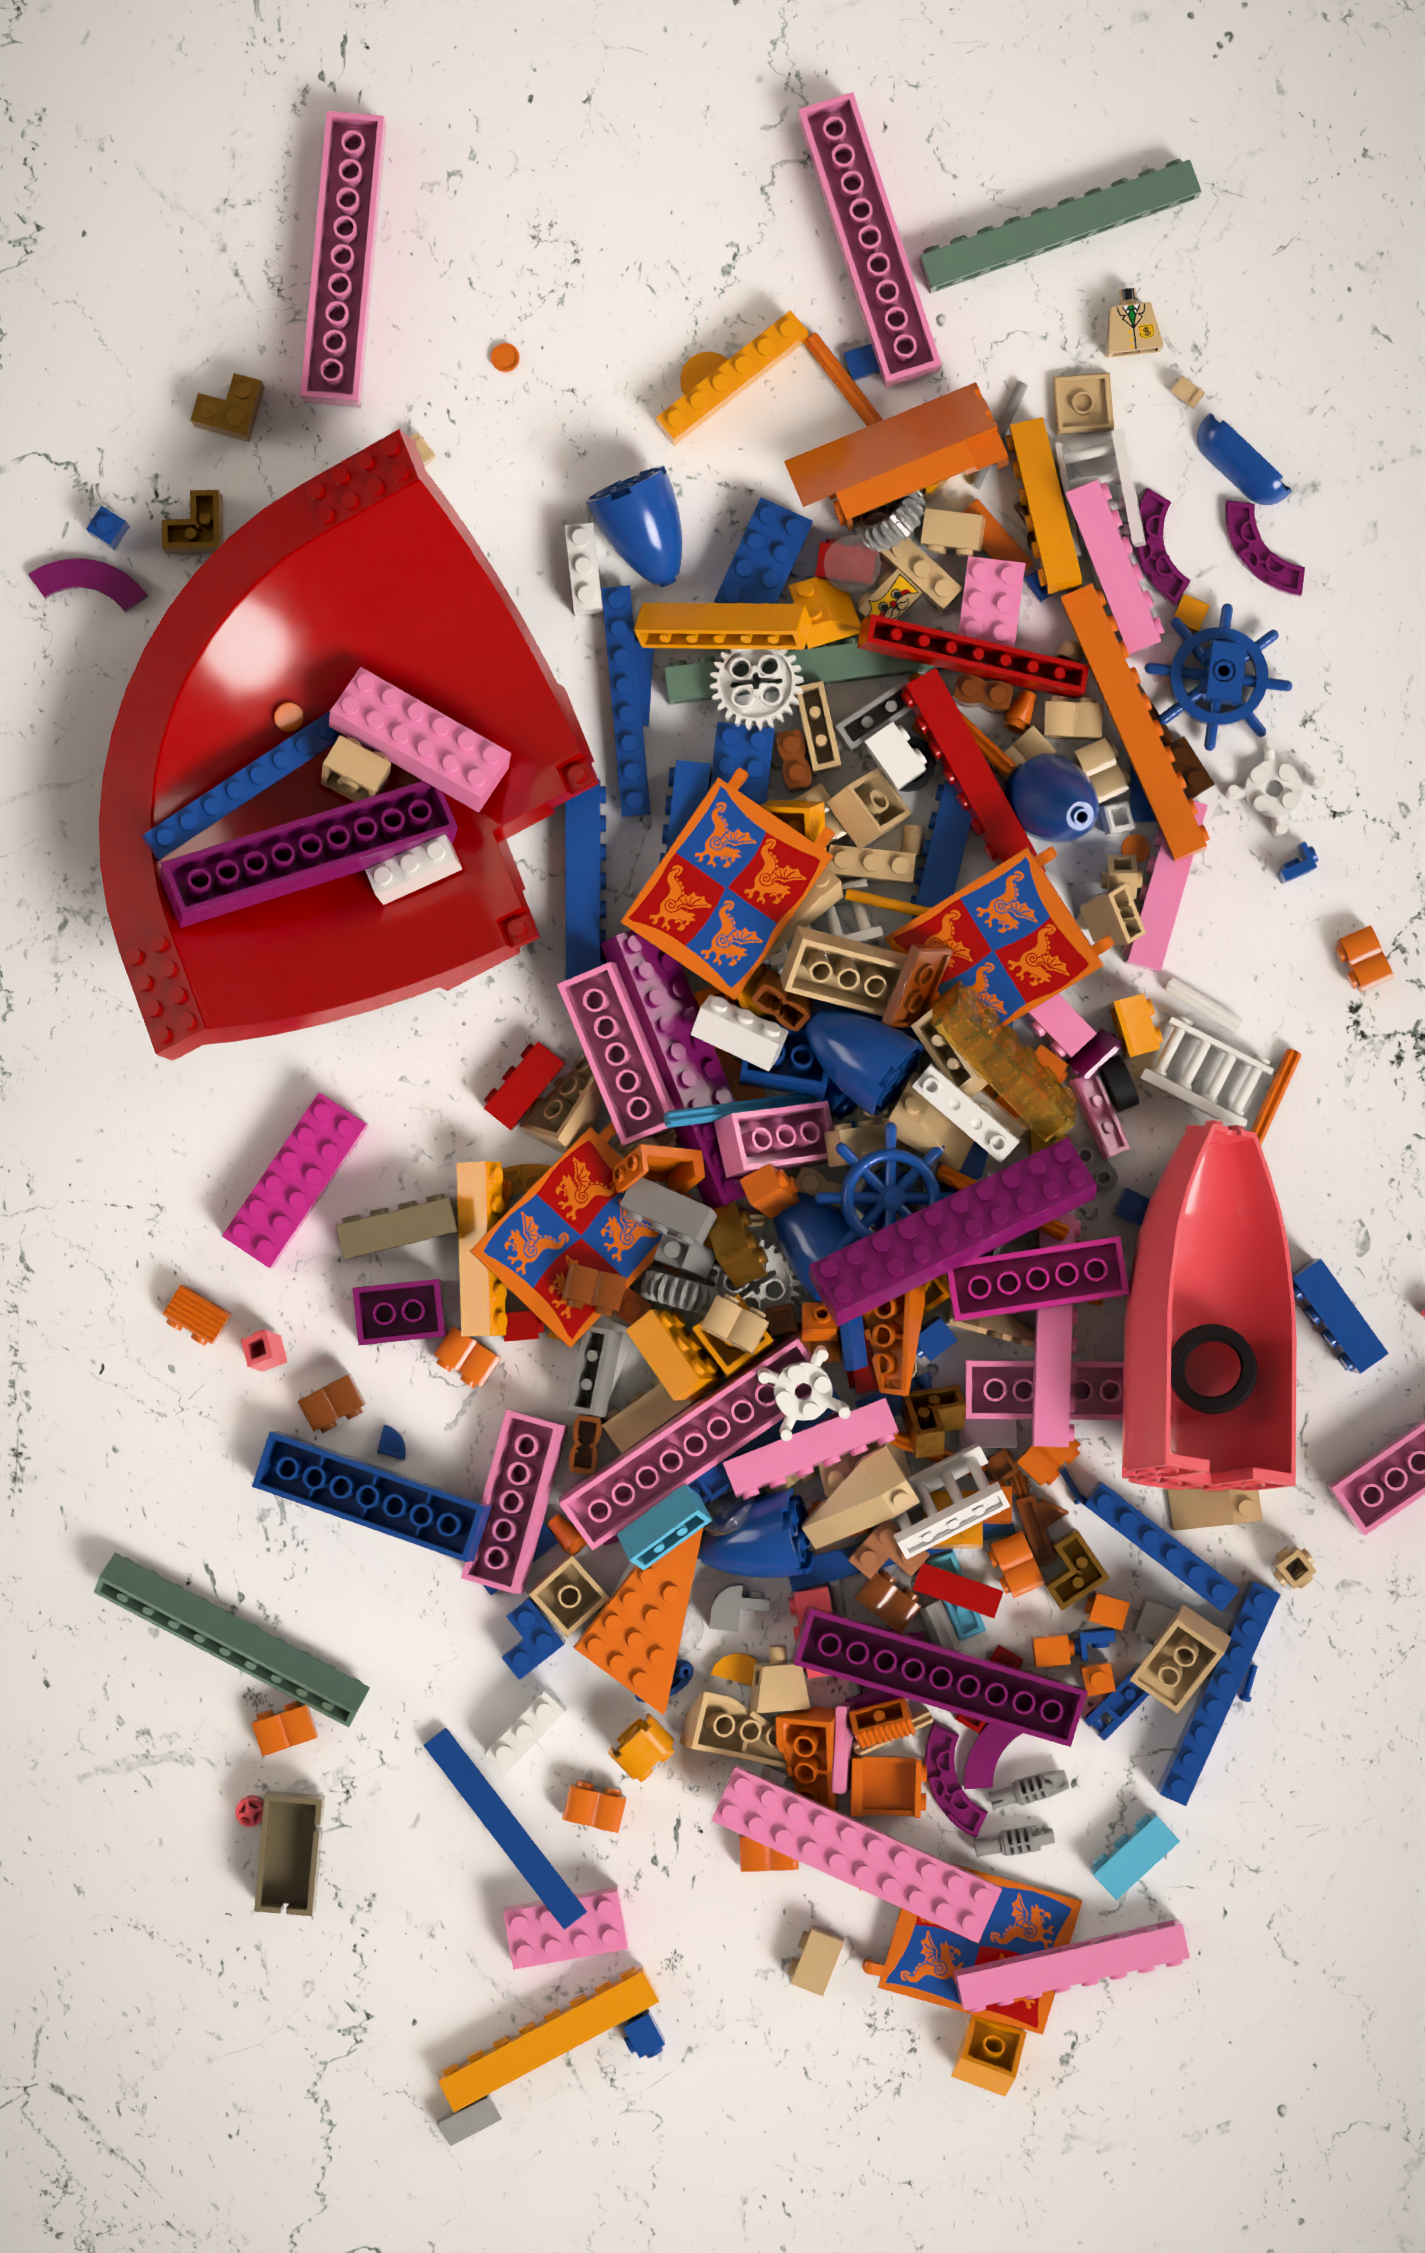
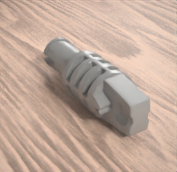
M1064 1769L1041 1772L1015 1780L1012 1783L1013 1786L993 1792L990 1791L988 1795L993 1810L1017 1802L1023 1806L1050 1798L1069 1789V1782Z
M1037 1825L1002 1830L999 1832V1836L973 1839L976 1857L978 1858L997 1853L1010 1856L1041 1851V1846L1055 1843V1837L1052 1828L1038 1829Z

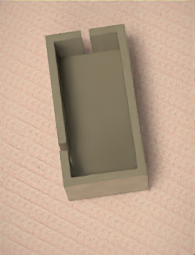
M442 1193L426 1197L427 1203L417 1205V1201L414 1200L397 1204L399 1210L389 1212V1208L386 1207L369 1211L371 1217L361 1219V1215L358 1214L341 1218L342 1224L336 1225L343 1258L352 1259L429 1240L433 1237L437 1238L457 1233L458 1220L452 1198H445V1195Z
M267 1791L265 1793L255 1912L280 1914L284 1909L285 1903L289 1904L286 1908V1914L313 1916L316 1909L323 1828L317 1826H320L323 1822L325 1795Z

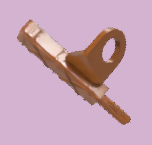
M1020 1471L1012 1476L1009 1485L1012 1486V1493L1018 1495V1499H1015L1017 1511L1020 1514L1033 1557L1037 1565L1041 1567L1056 1561V1555L1053 1552L1054 1550L1052 1549L1046 1528L1063 1516L1068 1515L1070 1511L1044 1498L1037 1502L1035 1495L1029 1494L1031 1485H1029L1030 1481H1028L1029 1478L1026 1475L1023 1476Z

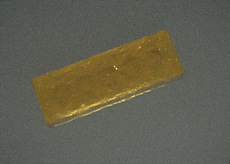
M961 981L957 982L934 1001L931 1025L1029 1126L1050 1145L1075 1125L1076 1095L1069 1087H1063L1057 1081L1054 1071L1048 1066L1044 1067L1038 1061L1036 1053L1029 1046L1024 1047L1018 1041L1019 1038L1016 1032L1009 1026L1005 1027L999 1021V1016L990 1006L986 1007L979 1000L978 993L971 986L966 987Z

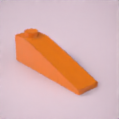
M926 1283L863 1314L867 1328L864 1332L866 1339L870 1340L873 1352L872 1363L880 1393L909 1396L925 1307Z
M811 1706L810 1709L795 1710L777 1715L776 1744L779 1752L784 1756L788 1777L792 1778L797 1793L837 1811L838 1793H833L832 1791L836 1708Z

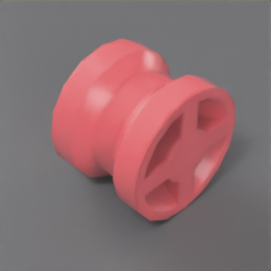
M255 1795L243 1798L235 1811L238 1822L247 1827L259 1824L262 1821L264 1801Z

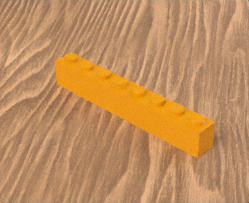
M634 1966L620 1974L621 1979L614 1983L607 1980L594 1988L596 1992L588 1997L585 1994H581L569 2001L571 2006L560 2011L559 2007L546 2013L544 2015L545 2020L536 2025L531 2021L518 2029L519 2034L510 2039L508 2035H505L492 2043L493 2048L485 2052L479 2049L467 2056V2062L459 2066L457 2063H453L441 2070L443 2075L439 2077L438 2083L453 2111L456 2112L659 2003L660 1997L644 1967L637 1970Z

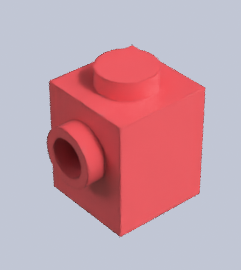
M260 1330L254 1332L252 1336L241 1339L247 1367L263 1372L288 1363L281 1335L269 1330Z

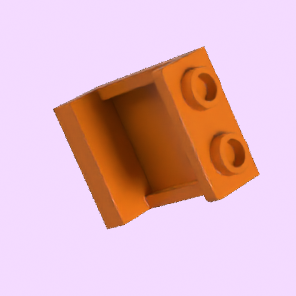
M640 1144L614 1166L613 1180L616 1183L617 1193H624L643 1177L650 1181L666 1182L668 1189L684 1195L705 1178L702 1150Z
M852 1755L851 1817L894 1815L920 1818L921 1811H926V1793H921V1782H927V1764H922L921 1757L870 1755L858 1757L857 1755Z

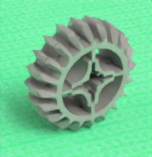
M919 490L857 516V522L854 527L856 528L855 533L858 535V539L871 551H887L893 545L898 546L899 542L906 540V537L914 533L913 530L917 526H920V520L924 518L925 508H928L926 505L927 500Z
M650 1270L646 1272L645 1278L642 1280L640 1294L648 1300L706 1315L719 1292L714 1287Z

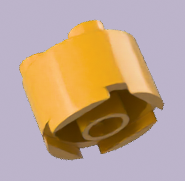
M648 1713L646 1714V1721H643L641 1718L637 1719L616 1739L620 1743L616 1750L611 1746L608 1751L610 1757L631 1779H638L640 1782H643L653 1772L652 1767L659 1760L663 1763L674 1753L672 1748L674 1738Z

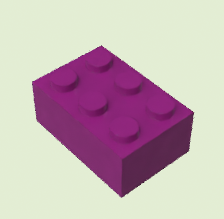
M441 1279L352 1288L358 1346L447 1336Z

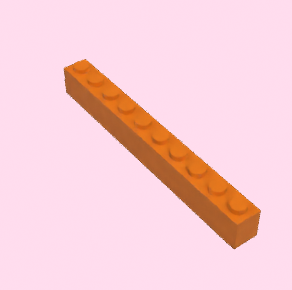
M1093 583L1061 596L1062 606L1086 661L1090 665V670L1174 862H1179L1206 850V841L1210 840L1204 824L1200 826L1197 824L1194 815L1199 814L1193 799H1187L1183 792V789L1187 788L1181 772L1175 773L1171 763L1175 762L1174 755L1169 745L1163 746L1160 736H1163L1164 733L1158 719L1152 721L1148 711L1153 709L1147 694L1141 695L1137 684L1141 683L1140 677L1135 667L1129 668L1125 658L1130 657L1124 641H1117L1114 632L1118 631V627L1112 614L1107 616L1103 606L1107 602L1101 589L1095 590Z

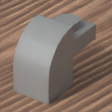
M667 1233L666 1235L662 1234L653 1260L676 1268L681 1274L706 1282L716 1256L714 1251L706 1246H700L695 1243L692 1246H688L678 1241L676 1236Z
M743 1583L731 1584L723 1588L713 1600L709 1629L738 1632L740 1609L769 1612L771 1600L770 1598H765L764 1592L748 1591V1596L742 1595Z

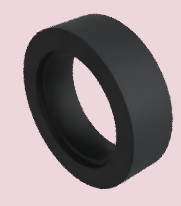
M1218 1324L1200 1325L1184 1333L1174 1344L1171 1350V1386L1179 1398L1192 1409L1207 1414L1225 1413L1240 1406L1254 1389L1257 1380L1256 1358L1247 1341L1235 1330ZM1207 1342H1221L1230 1346L1238 1354L1241 1364L1240 1376L1235 1386L1227 1393L1215 1397L1196 1393L1189 1387L1185 1378V1363L1189 1354L1196 1347Z

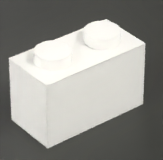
M891 722L864 742V746L894 789L898 791L926 771L924 764L927 761L918 748L915 750L911 748L907 742L910 736L903 726L899 725L897 727L894 722Z

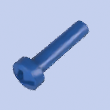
M1066 1468L1060 1471L1075 1498L1073 1500L1074 1504L1077 1505L1084 1502L1086 1497L1084 1495L1081 1496Z
M1251 1664L1243 1694H1239L1241 1701L1251 1702L1252 1697L1249 1696L1258 1668L1256 1665Z

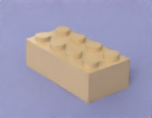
M798 926L783 966L780 980L784 991L884 1016L907 954Z

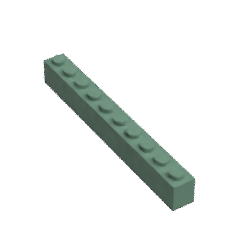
M1176 159L1165 164L1166 168L1158 171H1155L1154 168L1147 169L1139 173V177L1128 181V178H1122L1111 184L1112 187L1101 191L1100 187L1094 188L1084 193L1085 197L1074 200V197H1069L1059 201L1057 207L1047 209L1046 206L1032 211L1029 217L1023 219L1020 216L1012 217L1004 221V225L995 229L993 226L984 227L977 231L978 235L967 238L966 235L952 239L950 245L942 248L939 245L923 250L924 254L920 255L919 264L930 294L1198 199L1202 191L1191 160L1182 162L1181 159Z
M936 627V628H934V629H938V630H942V631H943V628H942V627ZM857 638L841 640V645L829 646V643L804 650L789 649L786 657L795 655L796 661L792 666L800 665L802 669L795 676L803 677L804 682L796 684V686L823 681L824 685L900 676L915 672H929L935 668L938 671L947 670L858 649ZM710 656L699 658L698 663L687 664L686 660L670 662V667H664L669 705L712 700V696L718 693V691L710 689V685L717 682V680L711 678L710 674L719 672L714 662L723 663L724 660L715 661V657ZM767 662L763 666V672L766 674L774 673L778 668L777 663ZM745 664L738 665L734 670V675L738 677L745 676L749 671V667ZM755 678L752 684L754 689H759V684L763 683L760 678ZM777 679L775 681L766 683L781 684L782 679ZM733 683L731 687L736 688L745 684ZM740 693L738 696L750 695V694H748V693Z
M117 1553L113 1554L93 1593L347 1727H350L370 1689L369 1686L363 1684L360 1680L340 1672L334 1666L323 1663L312 1657L309 1653L287 1644L284 1640L270 1635L258 1626L236 1617L233 1613L217 1607L207 1599L185 1590L182 1586L166 1580L156 1572L148 1570Z

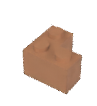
M890 1519L877 1524L847 1559L869 1579L874 1576L888 1558L911 1577L930 1554L924 1550L906 1559L894 1537V1534L902 1530Z

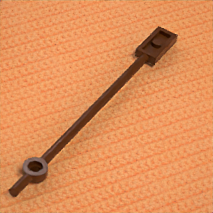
M1019 501L1013 507L1026 525L1024 516L1029 515L1026 505L1021 506ZM1029 532L1026 538L1027 546L1031 551V542H1035L1033 532ZM1074 588V589H1070V590H1067V591H1068V593H1070V592H1073V591H1075V590H1077V589H1079V588ZM1140 683L1137 684L1141 695L1144 694L1145 691ZM1151 702L1153 709L1148 711L1152 721L1158 719L1160 714ZM1160 724L1164 733L1160 738L1172 750L1175 762L1171 764L1175 773L1181 772L1187 788H1184L1183 791L1188 799H1193L1214 786L1215 783L1185 736L1176 741L1167 725Z

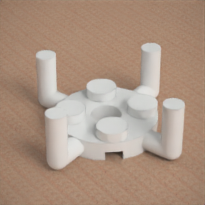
M1270 737L1263 744L1264 762L1251 770L1243 787L1231 785L1226 789L1225 796L1228 799L1245 798L1253 810L1264 817L1271 818L1273 835L1281 837L1288 830L1287 825L1283 823L1282 816L1290 813L1298 805L1303 791L1319 790L1325 785L1326 779L1323 776H1317L1314 779L1301 780L1293 765L1276 760L1275 748L1278 745V741L1276 738ZM1275 781L1280 785L1281 793L1279 796L1271 797L1266 793L1265 787L1268 782Z
M823 1345L816 1347L810 1362L800 1361L783 1368L779 1374L764 1367L760 1368L757 1372L760 1383L766 1384L770 1382L774 1384L776 1403L785 1414L779 1429L781 1438L784 1441L792 1439V1428L796 1420H814L827 1408L838 1412L839 1416L843 1419H847L851 1414L847 1403L832 1397L833 1390L830 1378L824 1369L820 1367L822 1362L828 1359L827 1349ZM801 1383L810 1385L812 1389L811 1394L807 1398L797 1397L795 1394L797 1385Z

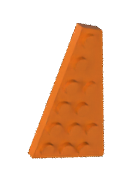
M703 1528L644 1571L635 1565L573 1646L575 1650L662 1715L665 1713L668 1705Z

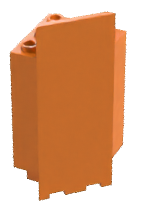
M974 382L784 461L802 506H808L827 497L830 500L836 498L833 505L840 526L846 525L848 531L854 530L852 518L963 472L966 476L993 464L996 465L997 470L1008 466L1009 457L999 435L998 425L995 419L993 420L991 411L984 397H982L977 383Z

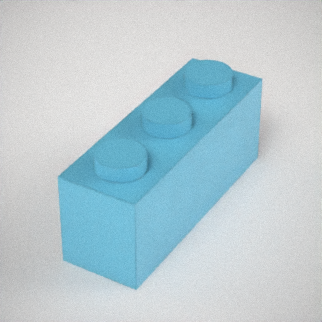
M684 1484L680 1488L675 1489L660 1503L652 1506L645 1514L630 1523L616 1535L629 1561L644 1571L711 1522L712 1518L700 1495Z
M1154 1812L1150 1816L1146 1813L1134 1824L1136 1829L1129 1835L1126 1833L1121 1835L1114 1842L1115 1848L1108 1855L1102 1853L1092 1863L1094 1868L1090 1870L1091 1873L1116 1901L1180 1842Z

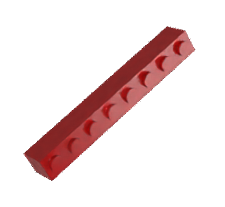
M871 614L862 620L857 645L858 649L990 680L1002 681L1071 699L1085 693L1090 666Z
M935 668L902 686L903 693H901V697L907 708L914 710L917 716L915 723L922 734H927L931 742L929 749L936 760H941L945 768L942 772L949 785L954 784L959 793L956 795L959 805L964 811L968 810L973 820L970 821L972 829L977 836L981 835L986 843L984 850L991 861L995 860L999 866L1027 847H1029L1035 857L1037 855L1035 849L938 670Z

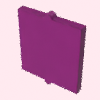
M1100 1028L1096 1032L1097 1034L1074 1056L1065 1061L1072 1068V1072L1075 1075L1080 1074L1087 1080L1123 1046L1116 1039L1113 1032L1109 1034L1103 1028Z

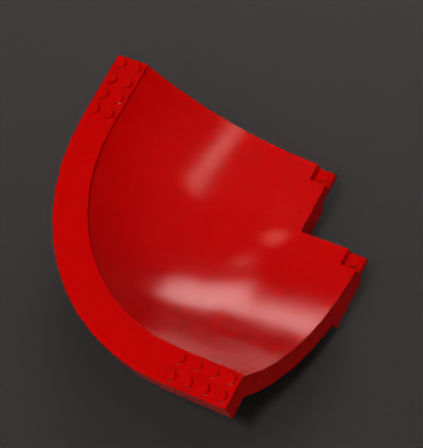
M400 429L299 485L262 509L227 538L194 573L169 606L146 644L126 687L111 733L102 778L99 812L100 869L106 908L117 947L155 1054L171 1061L202 1045L278 1035L373 1011L436 988L449 991L521 953L520 947L538 939L540 935L523 894V890L526 888L506 839L554 814L556 806L600 784L592 765L595 762L565 687L556 681L522 615L478 543L446 496L426 471L415 441ZM360 667L511 753L508 770L480 812L473 810L443 792L458 826L454 842L451 843L462 866V870L385 905L375 895L367 873L363 870L180 928L159 877L161 862L354 803L321 784L323 762L334 744L160 861H158L142 838L146 832L327 712H330ZM292 702L301 708L303 722L295 731H283L275 724L274 712L280 704ZM391 762L389 782L383 793L423 780Z

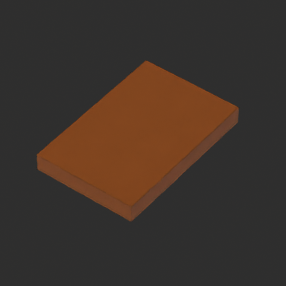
M947 945L911 946L881 1020L882 1023L894 1028L911 1027L912 1024L930 1010L953 953L951 947Z

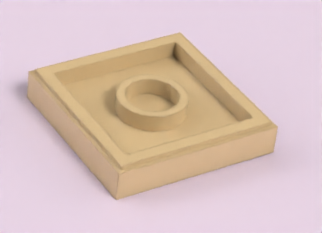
M1110 372L1056 376L1052 378L1056 435L1114 430Z

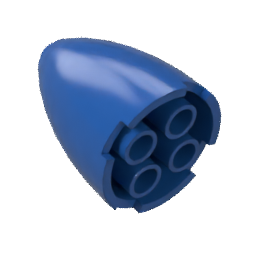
M657 466L641 471L639 473L640 476L636 475L623 481L620 480L591 495L589 497L590 500L586 501V504L605 539L625 563L653 585L660 584L661 587H665L676 582L675 576L680 573L682 527L677 500L664 466Z
M1042 753L1026 761L1024 764L1020 763L1010 775L1005 787L1004 794L1026 835L1037 840L1051 843L1076 840L1087 834L1098 818L1099 800L1092 781L1077 764L1062 755Z
M819 1011L816 1014L813 1012L804 1024L806 1028L805 1035L810 1048L829 1078L855 1104L871 1115H880L901 1093L899 1089L907 1080L909 1073L913 1074L924 1050L923 1045L904 1032L878 1020L854 1013Z
M798 1192L797 1195L800 1202L786 1208L776 1217L772 1218L773 1225L782 1251L793 1272L816 1302H823L810 1281L809 1265L836 1252V1244L851 1229L846 1223L840 1208L831 1204H818L815 1201V1196Z
M793 1488L765 1494L733 1508L720 1516L702 1532L697 1559L717 1570L747 1577L781 1578L811 1573L814 1564V1553L809 1551L810 1540L800 1526L808 1517L802 1497L800 1495L794 1496Z

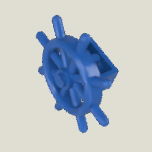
M1225 603L1221 608L1219 627L1208 628L1194 635L1179 617L1172 618L1171 626L1184 643L1176 652L1171 665L1149 662L1144 667L1145 672L1148 674L1169 676L1171 693L1176 702L1159 715V723L1165 725L1184 712L1191 719L1207 725L1204 747L1208 751L1214 750L1216 746L1218 726L1231 725L1243 719L1258 737L1265 736L1266 728L1253 711L1262 701L1266 689L1288 692L1293 687L1292 682L1289 680L1268 678V667L1262 650L1278 639V632L1272 629L1254 642L1247 635L1230 629L1233 607L1229 603ZM1212 641L1209 648L1205 647L1204 649L1201 646L1203 643ZM1192 652L1205 669L1183 666L1186 658ZM1249 660H1251L1254 667L1255 676L1244 675L1245 664ZM1182 678L1200 680V684L1187 694ZM1242 686L1254 687L1247 702L1241 697ZM1203 697L1204 702H1209V710L1206 711L1198 707L1195 702ZM1221 704L1233 705L1236 710L1220 713Z
M892 1122L885 1125V1149L870 1152L860 1159L846 1144L838 1143L836 1145V1152L851 1168L843 1180L840 1192H819L815 1196V1201L818 1204H840L844 1219L851 1229L836 1244L835 1250L838 1251L856 1242L859 1238L863 1239L875 1233L869 1229L871 1226L878 1229L880 1226L885 1228L895 1223L896 1213L902 1219L913 1214L907 1207L909 1204H926L927 1207L954 1194L953 1192H940L937 1179L930 1168L943 1154V1150L939 1147H934L921 1159L910 1152L896 1149L897 1127ZM885 1161V1168L877 1176L869 1169L872 1165ZM896 1161L905 1163L912 1169L905 1174L896 1165ZM862 1177L868 1185L861 1192H854L859 1178ZM919 1177H921L925 1185L926 1192H915L919 1187L914 1182ZM856 1210L863 1216L861 1220L859 1219Z

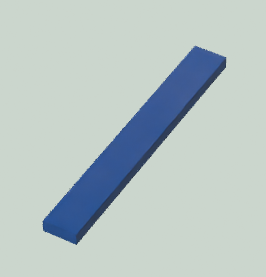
M1013 1522L1011 1524H983V1541L1015 1533ZM860 1543L814 1555L811 1573L789 1577L792 1592L862 1573L847 1559ZM926 1549V1551H927L930 1555L936 1554V1553H940V1552H944V1551H947V1550H951V1549ZM888 1558V1560L881 1566V1568L891 1566L896 1563L893 1562L890 1558Z
M447 1728L443 1729L424 1744L425 1749L562 1928L566 1930L584 1916L587 1910Z

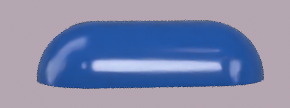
M1209 413L1202 420L1197 431V444L1200 452L1249 500L1260 505H1274L1283 501L1292 492L1290 487L1280 481L1283 476L1224 420L1219 423L1212 413Z

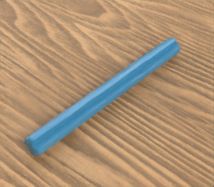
M791 1094L670 1110L663 1115L665 1126L672 1128L714 1122L733 1113L817 1103L813 1096Z

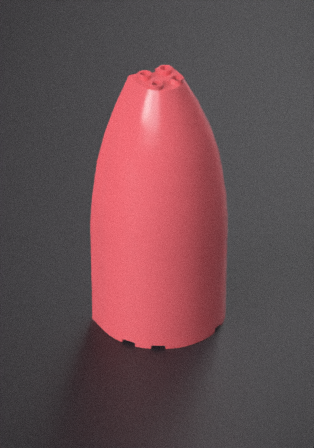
M1217 1120L1206 1121L1204 1126L1188 1125L1185 1127V1133L1166 1164L1149 1200L1136 1241L1128 1285L1130 1294L1127 1295L1124 1324L1122 1478L1128 1479V1482L1149 1487L1174 1490L1201 1489V1491L1224 1492L1225 1489L1257 1491L1296 1486L1297 1337L1295 1299L1289 1246L1278 1197L1256 1133L1245 1131L1244 1127L1240 1125L1223 1126V1122ZM1218 1324L1235 1330L1247 1341L1256 1358L1257 1380L1253 1391L1240 1406L1225 1413L1207 1414L1196 1411L1186 1405L1171 1386V1350L1184 1333L1200 1325ZM1207 1342L1199 1345L1189 1354L1185 1363V1378L1189 1387L1196 1393L1208 1397L1220 1396L1231 1390L1237 1383L1241 1371L1240 1359L1236 1351L1221 1342Z

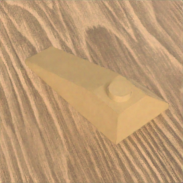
M827 867L761 964L794 938L798 926L806 928L843 898L841 880Z
M585 1053L573 1063L574 1069L563 1080L559 1077L553 1083L556 1088L545 1099L540 1097L533 1104L520 1125L523 1131L561 1153H565L590 1127L593 1129L603 1099Z
M950 1306L946 1324L1031 1348L1035 1347V1332L1008 1314L953 1322Z
M886 1444L862 1457L854 1465L855 1469L845 1480L842 1479L836 1485L837 1489L827 1500H823L800 1525L815 1549L890 1520L920 1503L914 1487Z
M706 1691L701 1692L686 1714L680 1744L695 1750L782 1768L787 1767L784 1756L779 1752L776 1744V1725L740 1704L732 1697Z

